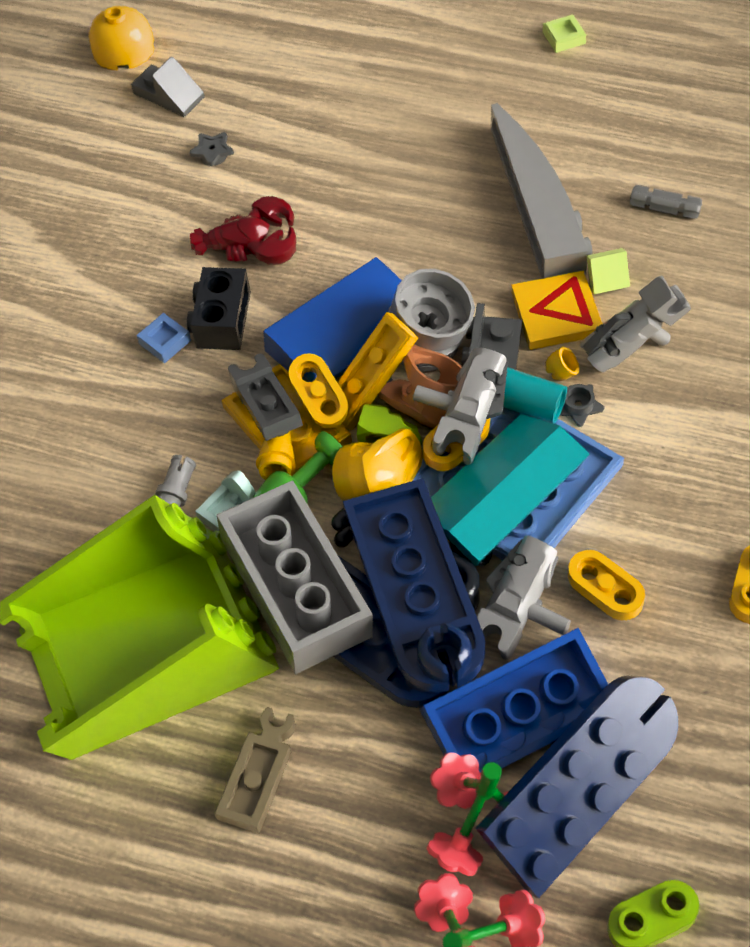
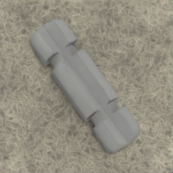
M635 185L631 193L630 204L640 208H645V205L650 206L649 210L678 215L681 212L683 217L697 219L701 211L702 199L689 195L686 199L682 198L683 194L656 188L652 192L649 191V187Z

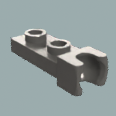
M257 354L254 357L256 365L253 368L242 370L236 364H232L228 367V372L237 396L242 404L244 403L267 441L277 436H283L289 431L303 426L299 411L273 373L270 363L264 354Z

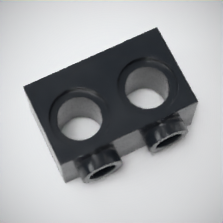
M202 267L200 281L195 282L193 286L194 311H189L187 315V330L189 333H193L196 348L241 350L251 294L246 269Z

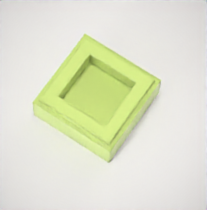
M573 14L543 23V34L555 53L586 44V33Z
M619 248L587 255L590 289L593 294L630 287L626 250Z

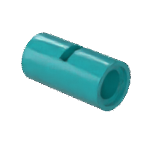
M507 367L503 407L555 424L565 403L567 386Z

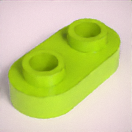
M668 880L616 905L609 916L607 925L608 936L615 947H654L688 930L694 924L700 907L698 896L688 884L682 881ZM670 897H677L683 902L684 908L673 910L668 906L666 900ZM630 917L636 918L640 921L642 928L638 931H630L626 928L624 921Z

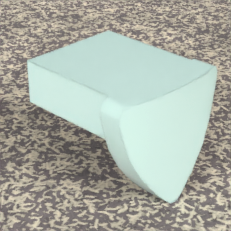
M233 471L221 482V486L195 511L196 516L213 531H219L217 514L252 499L256 492L241 471Z

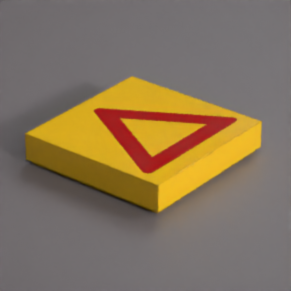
M584 271L511 285V294L519 319L522 320V328L529 350L583 340L602 324Z

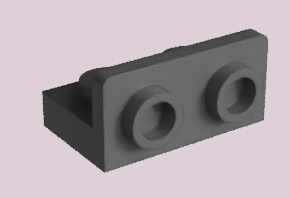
M477 303L475 317H473L466 332V339H471L470 347H463L461 366L463 367L474 348H487L503 354L507 358V367L517 370L522 320L486 317L485 304Z

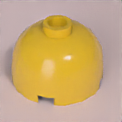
M113 6L100 12L92 20L88 34L89 44L94 60L101 67L118 70L117 65L128 64L129 69L146 62L153 54L154 37L147 19L136 9L127 6Z

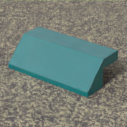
M520 414L474 457L471 464L465 465L431 497L447 540L477 566L588 458L590 453L560 425Z

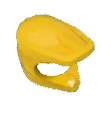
M399 429L386 437L378 439L374 443L355 442L344 445L337 452L332 467L333 483L340 499L345 501L413 481L423 460L420 441L410 429Z

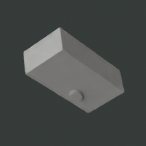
M293 480L217 514L221 541L295 675L373 637L372 612Z

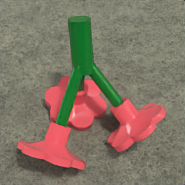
M449 752L442 756L440 767L431 773L430 782L438 790L437 800L441 805L445 807L457 805L460 808L466 809L471 807L463 826L458 827L453 836L444 832L435 833L433 839L427 845V852L432 857L437 858L438 864L444 870L449 872L459 871L464 875L473 876L476 874L478 867L481 866L483 856L471 845L473 839L471 831L485 801L493 798L499 803L509 791L501 793L497 789L502 774V769L497 763H486L482 772H479V762L475 756L471 754L460 756Z
M444 873L436 881H424L418 888L420 899L414 906L415 915L419 920L428 922L433 931L443 932L448 928L451 932L447 933L443 938L444 947H475L470 946L473 941L498 933L508 937L512 947H538L543 942L544 936L541 927L545 923V914L540 906L533 904L532 896L526 890H518L514 894L503 895L499 901L501 914L497 918L496 923L469 931L466 928L460 927L469 917L467 907L473 899V893L469 886L459 884L454 874Z

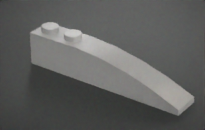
M498 103L492 104L491 132L541 278L584 271L586 275L587 255H592L593 253L589 237L583 238L580 212L573 210L561 181L537 144Z

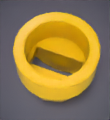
M561 347L552 352L545 362L546 372L552 373L554 380H567L579 372L578 360L567 347Z

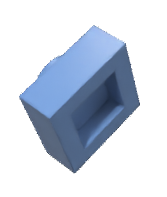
M162 313L136 335L139 345L164 364L191 341L189 331L165 313Z

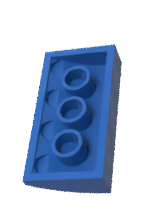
M375 257L263 331L265 352L288 372L295 358L302 354H315L325 361L334 378L338 379L346 371L385 313L388 312L397 286L401 282L400 278ZM307 372L304 374L303 380L312 382L316 379L317 374Z
M576 628L422 706L419 710L443 755L449 752L460 756L471 754L477 758L479 762L478 771L482 772L486 763H497L502 769L556 741L603 691L608 682L580 629Z

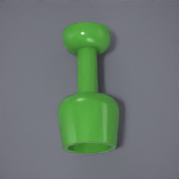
M321 431L316 436L314 442L317 452L294 475L291 476L284 471L271 473L254 494L253 498L293 480L304 500L308 503V497L303 487L328 463L333 466L334 458L343 446L332 435Z

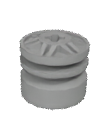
M419 269L406 275L397 286L388 312L395 314L418 337L414 345L444 354L453 359L473 320L475 306L470 291L461 280L452 274L437 269ZM417 364V368L421 372L438 370L437 367L430 364Z

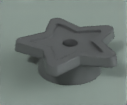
M226 132L215 136L200 133L198 135L199 144L190 151V156L200 158L205 165L216 166L223 163L227 156L233 155L234 150L226 144L228 138Z
M574 384L567 387V395L560 416H570L577 426L582 427L588 415L602 413L605 407L595 400L592 384ZM580 402L582 405L576 406L575 403Z

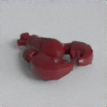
M274 196L261 197L253 202L252 210L247 216L243 217L237 214L229 219L226 218L224 224L209 230L208 233H205L201 228L194 229V233H190L191 250H195V254L201 256L207 249L226 250L227 260L238 262L247 261L246 255L252 253L257 260L268 265H280L290 260L296 252L297 237L294 228L291 227L294 225V213L284 199ZM281 218H285L290 226L286 239L281 240L284 235L282 229L275 231L266 238L270 225L282 227Z

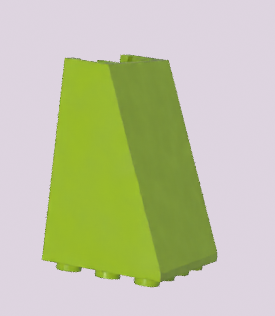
M154 494L0 601V624L5 626L11 621L19 623L21 636L16 639L17 645L32 653L52 710L50 714L43 718L46 726L37 731L43 751L70 760L76 759L280 669L273 655L276 652L275 644L271 637L260 627L257 620L260 617L259 609L253 600L246 596L242 587L244 581L235 564L231 563L227 550L221 541L219 531L215 530L213 532L209 530L199 518L187 516L177 504H169Z

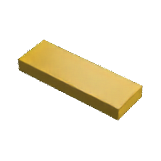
M385 313L337 382L347 398L349 407L348 415L342 423L346 429L353 430L355 428L363 405L372 404L418 339L393 313ZM325 405L332 414L335 412V405Z

